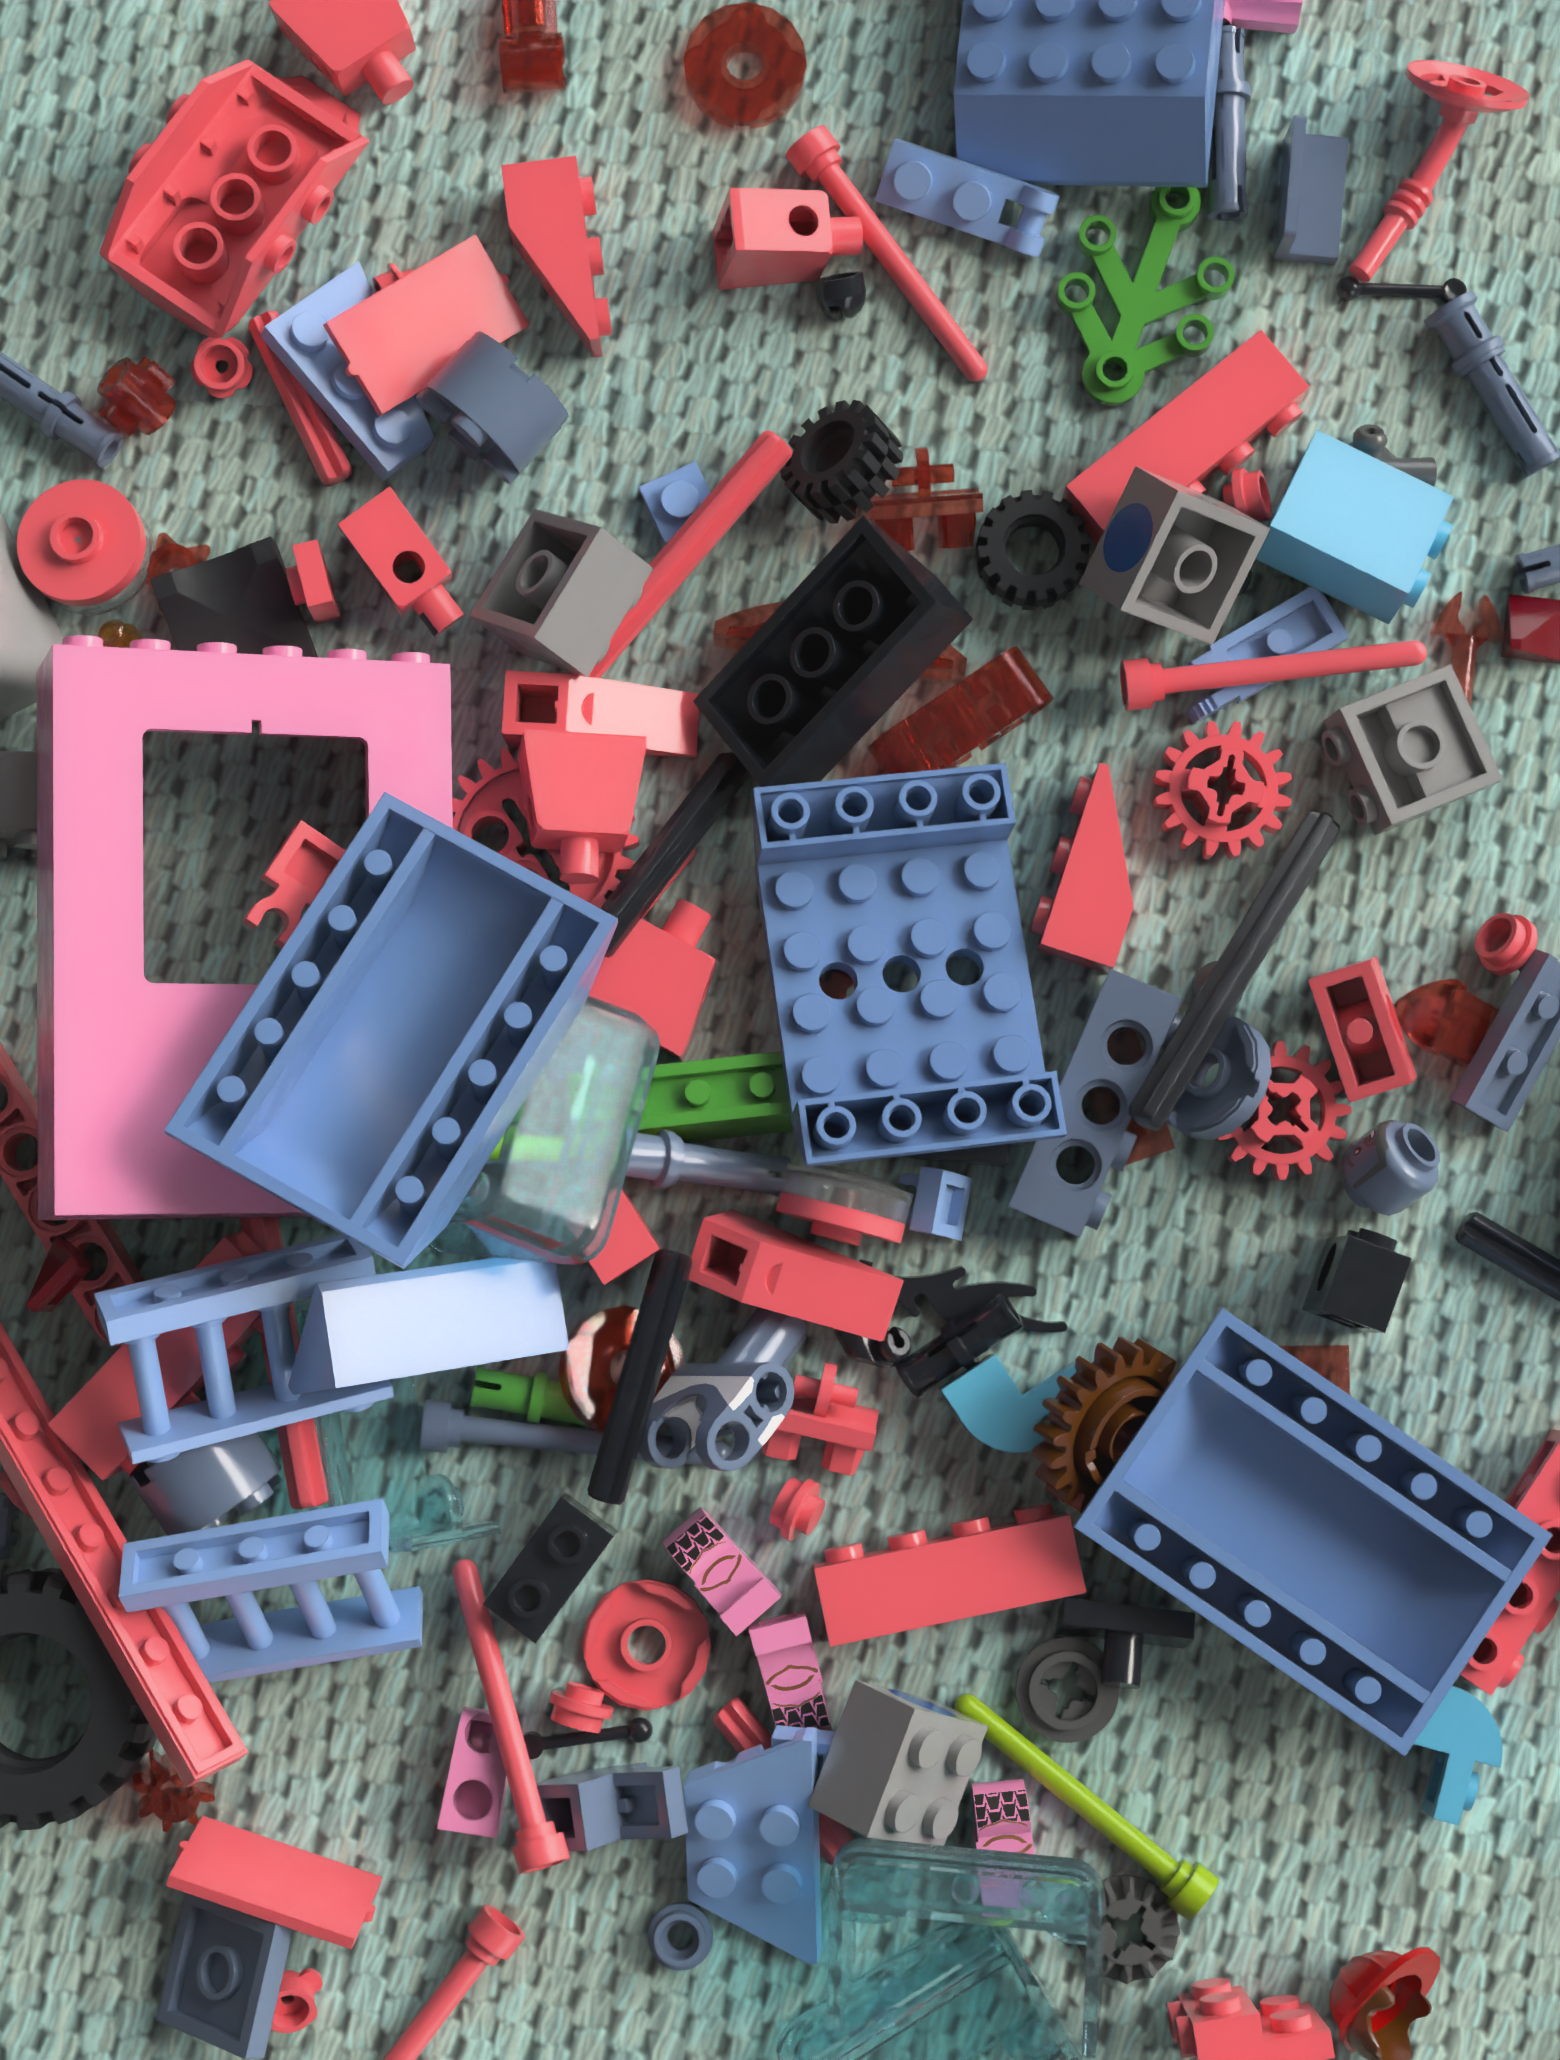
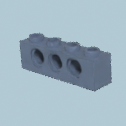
M1113 969L1109 970L1059 1086L1067 1135L1063 1138L1037 1140L1008 1207L1078 1237L1081 1236L1085 1226L1095 1230L1098 1229L1112 1197L1111 1194L1100 1189L1110 1166L1123 1171L1137 1138V1135L1126 1131L1131 1119L1129 1106L1152 1070L1160 1049L1165 1048L1184 1017L1176 1013L1182 998ZM1120 1030H1131L1140 1035L1144 1041L1145 1053L1137 1063L1121 1065L1110 1057L1107 1051V1043L1114 1033ZM1097 1088H1104L1113 1092L1120 1104L1118 1116L1112 1122L1104 1125L1090 1122L1082 1111L1084 1097L1091 1090ZM1081 1147L1092 1155L1095 1169L1093 1175L1086 1182L1070 1184L1059 1176L1056 1167L1059 1155L1067 1148Z

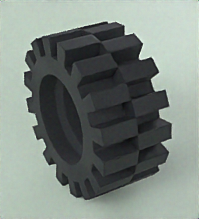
M845 400L838 401L835 404L834 412L827 406L818 411L819 420L813 423L808 418L801 425L806 432L801 437L793 434L788 442L794 451L792 457L785 464L786 467L780 470L781 478L785 481L784 485L822 522L826 519L830 524H838L841 516L846 521L856 518V508L861 507L866 513L874 507L870 499L876 493L883 498L890 490L884 484L885 481L896 480L900 472L894 465L903 461V453L899 450V447L902 446L899 439L867 404L865 406L858 400H853L850 405Z

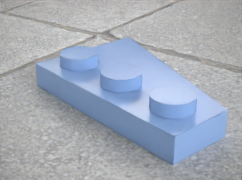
M358 261L265 325L261 338L382 481H384L430 447L434 440V435L421 405L416 400V395L379 417L356 378L348 377L345 374V368L348 365L323 327V324L373 295Z

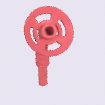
M1417 60L1408 63L1405 71L1406 77L1418 89L1442 103L1439 115L1444 117L1411 178L1403 179L1398 185V189L1391 195L1390 200L1384 205V218L1349 266V271L1353 277L1362 282H1369L1405 230H1412L1417 225L1418 219L1423 216L1426 208L1433 201L1431 192L1465 133L1468 124L1475 123L1478 112H1508L1524 108L1529 100V93L1524 88L1498 75L1460 64L1435 60ZM1486 92V93H1489V94H1491V95H1493V96H1492V97H1489V96L1485 95L1484 93Z

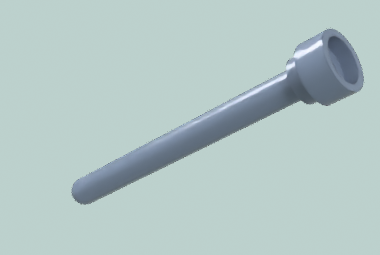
M426 1399L421 1428L420 1450L447 1453L448 1447L460 1448L461 1442L597 1455L604 1430L464 1416V1409L452 1408V1401ZM656 1435L657 1449L661 1455L666 1457L672 1448L673 1436ZM715 1441L719 1456L726 1459L731 1454L729 1446L722 1441ZM638 1452L637 1459H643L640 1452ZM697 1453L692 1459H688L684 1463L704 1465Z

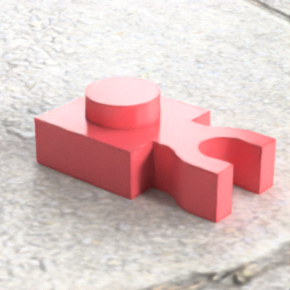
M318 540L292 545L297 565L286 568V573L295 605L307 603L311 616L317 624L341 618L330 571L327 569L325 557Z
M300 820L295 824L260 878L275 889L269 897L263 898L254 904L242 922L253 929L258 926L265 912L277 913L283 920V930L275 939L274 944L283 948L301 920L302 909L308 910L346 850Z

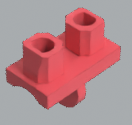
M825 1362L821 1380L796 1374L793 1404L772 1436L763 1445V1454L785 1461L796 1460L801 1435L826 1441L821 1466L828 1471L849 1476L854 1475L864 1450L872 1452L879 1410L855 1405L859 1389L834 1383L838 1365Z

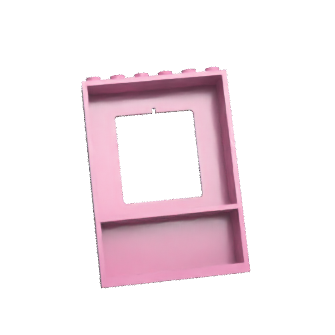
M75 635L62 638V645L53 644L36 671L38 1220L311 1217L166 1135L164 1132L165 1127L258 985L151 983L144 977L142 737L148 731L250 735L252 733V722H259V736L359 740L365 746L366 819L383 793L387 792L453 828L450 664L430 663V655L419 652L396 653L391 655V661L367 660V653L357 649L331 650L327 652V658L302 657V649L294 646L265 647L262 649V655L237 653L236 645L223 642L201 643L197 645V651L171 650L170 642L160 639H137L130 642V648L103 647V639L95 636Z

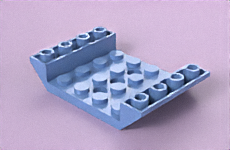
M1006 763L753 788L755 876L787 1101L790 1110L789 1115L805 1167L1065 1137L1067 1131L1057 1071L1045 1072L1009 852L1008 838L1016 821ZM955 956H965L971 959L978 967L979 980L967 986L953 982L946 972V962ZM892 963H903L915 972L917 986L908 992H896L886 985L882 974L883 969ZM828 970H841L852 978L854 993L844 999H833L822 991L819 984L820 976Z

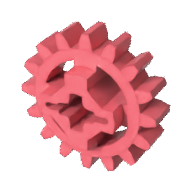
M1214 721L1206 723L1203 729V739L1201 740L1189 729L1183 732L1180 742L1184 752L1182 753L1175 748L1168 747L1162 759L1172 769L1156 771L1152 780L1158 786L1166 788L1165 793L1155 797L1152 801L1153 808L1169 809L1171 814L1161 826L1162 830L1168 832L1179 827L1184 832L1179 844V848L1182 850L1187 849L1194 841L1203 843L1202 856L1206 860H1209L1214 855L1218 846H1224L1229 860H1235L1240 855L1241 842L1243 841L1254 852L1264 845V840L1259 830L1262 829L1271 834L1278 832L1283 824L1272 813L1273 811H1286L1292 802V799L1287 796L1278 794V789L1287 785L1292 780L1291 773H1275L1273 766L1283 755L1281 750L1277 749L1265 754L1260 749L1265 734L1259 731L1249 741L1241 738V722L1237 721L1233 722L1226 735H1220ZM1217 751L1214 763L1207 768L1193 767L1191 770L1185 769L1196 757L1207 752ZM1243 758L1253 766L1261 782L1251 778L1242 764ZM1227 767L1225 779H1228L1227 789L1237 794L1232 795L1217 813L1219 802H1216L1217 791L1207 788V786H1212ZM1182 799L1191 800L1202 815L1201 824L1191 817ZM1239 811L1258 813L1255 819L1248 825L1236 830L1227 831V825L1230 823L1231 816Z
M1284 1041L1274 1042L1270 1050L1271 1069L1289 1070L1298 1075L1289 1083H1273L1269 1079L1266 1094L1250 1117V1123L1244 1129L1240 1126L1233 1133L1214 1139L1215 1141L1231 1139L1235 1146L1230 1151L1227 1159L1233 1163L1245 1156L1250 1158L1249 1175L1259 1176L1266 1165L1272 1166L1274 1180L1283 1181L1287 1178L1289 1165L1293 1164L1301 1177L1312 1173L1310 1157L1314 1156L1324 1163L1329 1162L1334 1156L1326 1142L1328 1140L1342 1141L1347 1137L1348 1133L1335 1125L1336 1118L1351 1113V1106L1337 1104L1334 1095L1344 1089L1342 1081L1329 1083L1325 1078L1332 1065L1329 1059L1314 1066L1308 1063L1310 1057L1309 1046L1303 1045L1299 1047L1291 1057L1287 1056V1048ZM1315 1094L1320 1104V1121L1318 1126L1310 1119V1099ZM1268 1097L1273 1101L1284 1097L1289 1099L1292 1105L1286 1113L1292 1120L1291 1124L1285 1120L1276 1124H1272L1267 1117L1271 1114L1273 1108L1267 1101ZM1271 1138H1286L1299 1150L1293 1153L1277 1154L1261 1149V1147Z

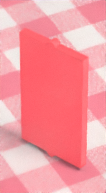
M475 234L323 324V327L348 365L345 368V374L348 377L356 378L380 417L421 392L467 340H470L476 332L481 331L502 343L530 324L507 287L509 283L508 276L503 273L499 274Z
M202 1815L189 1840L179 1843L176 1854L178 1860L168 1876L166 1886L352 1950L363 1923L371 1922L376 1908L372 1903L383 1877Z

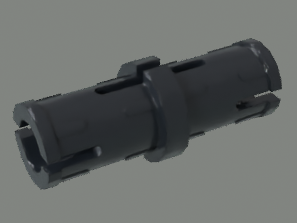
M1001 1292L996 1298L957 1324L950 1320L941 1326V1334L907 1356L904 1360L896 1362L895 1367L906 1387L913 1395L919 1398L924 1392L960 1368L964 1367L966 1370H970L978 1365V1356L1016 1331H1020L1025 1326L1012 1303Z

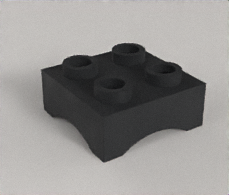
M271 536L216 558L150 579L177 650L197 651L198 644L223 642L236 645L237 653L262 655V649L265 647L294 646L302 649V657H318L300 606L294 603L286 568L277 543Z

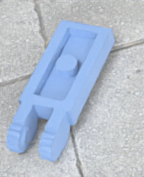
M1309 587L1214 642L1213 645H1209L1205 654L1184 666L1332 650L1346 642L1349 635L1324 594L1313 587ZM1275 682L1225 687L1213 695H1207L1196 701L1186 713L1193 725L1197 724L1235 700L1239 704Z

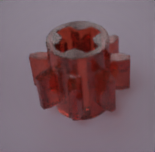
M125 357L112 365L98 384L97 393L107 401L98 410V413L119 432L123 431L128 437L134 433L136 428L144 435H150L160 429L175 410L176 400L166 391L176 381L154 360L151 362L148 358L142 357L138 364H136L130 358Z
M152 1749L149 1751L151 1767L148 1774L139 1772L133 1774L132 1778L134 1790L139 1793H148L141 1797L137 1803L138 1815L140 1818L154 1813L162 1820L164 1832L170 1830L172 1823L182 1822L186 1819L194 1826L199 1823L197 1814L200 1801L212 1802L215 1800L214 1786L208 1782L199 1781L188 1788L185 1787V1791L180 1794H176L171 1787L163 1789L162 1785L169 1781L177 1788L184 1786L167 1754L161 1756Z

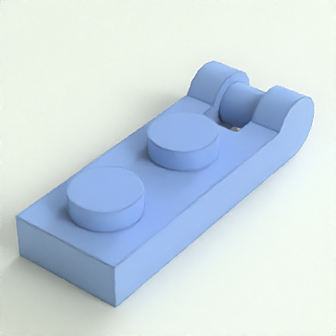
M896 138L893 141L874 201L1005 245L1015 251L1039 257L1045 241V237L1040 234L1047 213L1054 214L1060 195ZM1007 199L1024 205L1017 226L1000 221Z

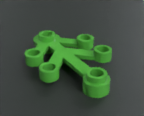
M1155 187L1149 202V214L1155 224L1133 283L1114 246L1117 233L1114 223L1103 215H1093L1086 218L1080 226L1077 236L1078 247L1085 256L1091 258L1120 317L1113 339L1111 340L1092 305L1096 289L1093 280L1088 275L1081 272H1073L1064 276L1058 286L1056 301L1059 308L1071 316L1089 353L1082 368V382L1086 392L1101 404L1117 406L1129 402L1139 393L1143 385L1144 374L1183 356H1200L1208 350L1214 336L1212 323L1203 315L1190 314L1180 320L1174 334L1136 349L1144 326L1203 299H1221L1229 292L1234 281L1235 273L1230 262L1222 257L1214 256L1205 259L1200 264L1196 274L1157 291L1178 231L1189 228L1198 215L1201 197L1196 187ZM1173 192L1180 193L1186 198L1187 205L1181 209L1172 208L1167 204L1165 196ZM1091 229H1100L1105 232L1108 241L1102 245H1094L1087 240L1085 234ZM1209 270H1217L1224 276L1225 284L1219 287L1210 286L1204 280L1203 274ZM1073 285L1080 286L1085 290L1087 298L1082 302H1072L1066 297L1065 289ZM1189 327H1196L1203 332L1205 340L1200 344H1191L1184 339L1183 330ZM1116 363L1124 369L1125 377L1119 381L1109 380L1103 374L1102 368L1107 364Z

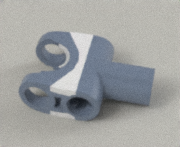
M758 1307L717 1362H690L681 1365L653 1400L639 1449L644 1461L652 1467L673 1469L681 1466L688 1459H692L697 1453L704 1465L709 1469L717 1471L738 1470L750 1462L772 1436L793 1404L795 1392L793 1380L785 1367L806 1340L807 1328L802 1320ZM664 1422L670 1427L673 1436V1445L666 1457L660 1454L656 1446V1432ZM732 1434L734 1436V1448L731 1454L726 1459H723L716 1450L715 1440L720 1436Z

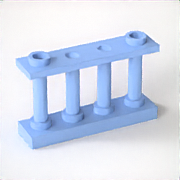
M338 1234L94 1293L98 1318L110 1346L124 1343L128 1344L141 1417L118 1422L132 1464L145 1461L152 1463L169 1461L183 1451L338 1411H362L371 1407L377 1401L393 1398V1387L389 1380L293 1395L288 1387L295 1361V1351L287 1307L295 1300L311 1297L316 1283L376 1275L374 1259L369 1249L343 1234ZM257 1310L261 1312L272 1384L234 1393L222 1322L227 1317ZM190 1326L195 1328L207 1400L168 1410L155 1339L161 1333Z
M383 1498L128 1542L123 1545L118 1597L126 1612L158 1607L165 1610L172 1618L208 1683L422 1647L423 1593L420 1586L390 1591L381 1570L388 1568L389 1512ZM354 1574L363 1596L326 1602L317 1580ZM289 1585L299 1607L263 1613L252 1591ZM225 1596L235 1618L199 1624L188 1602Z

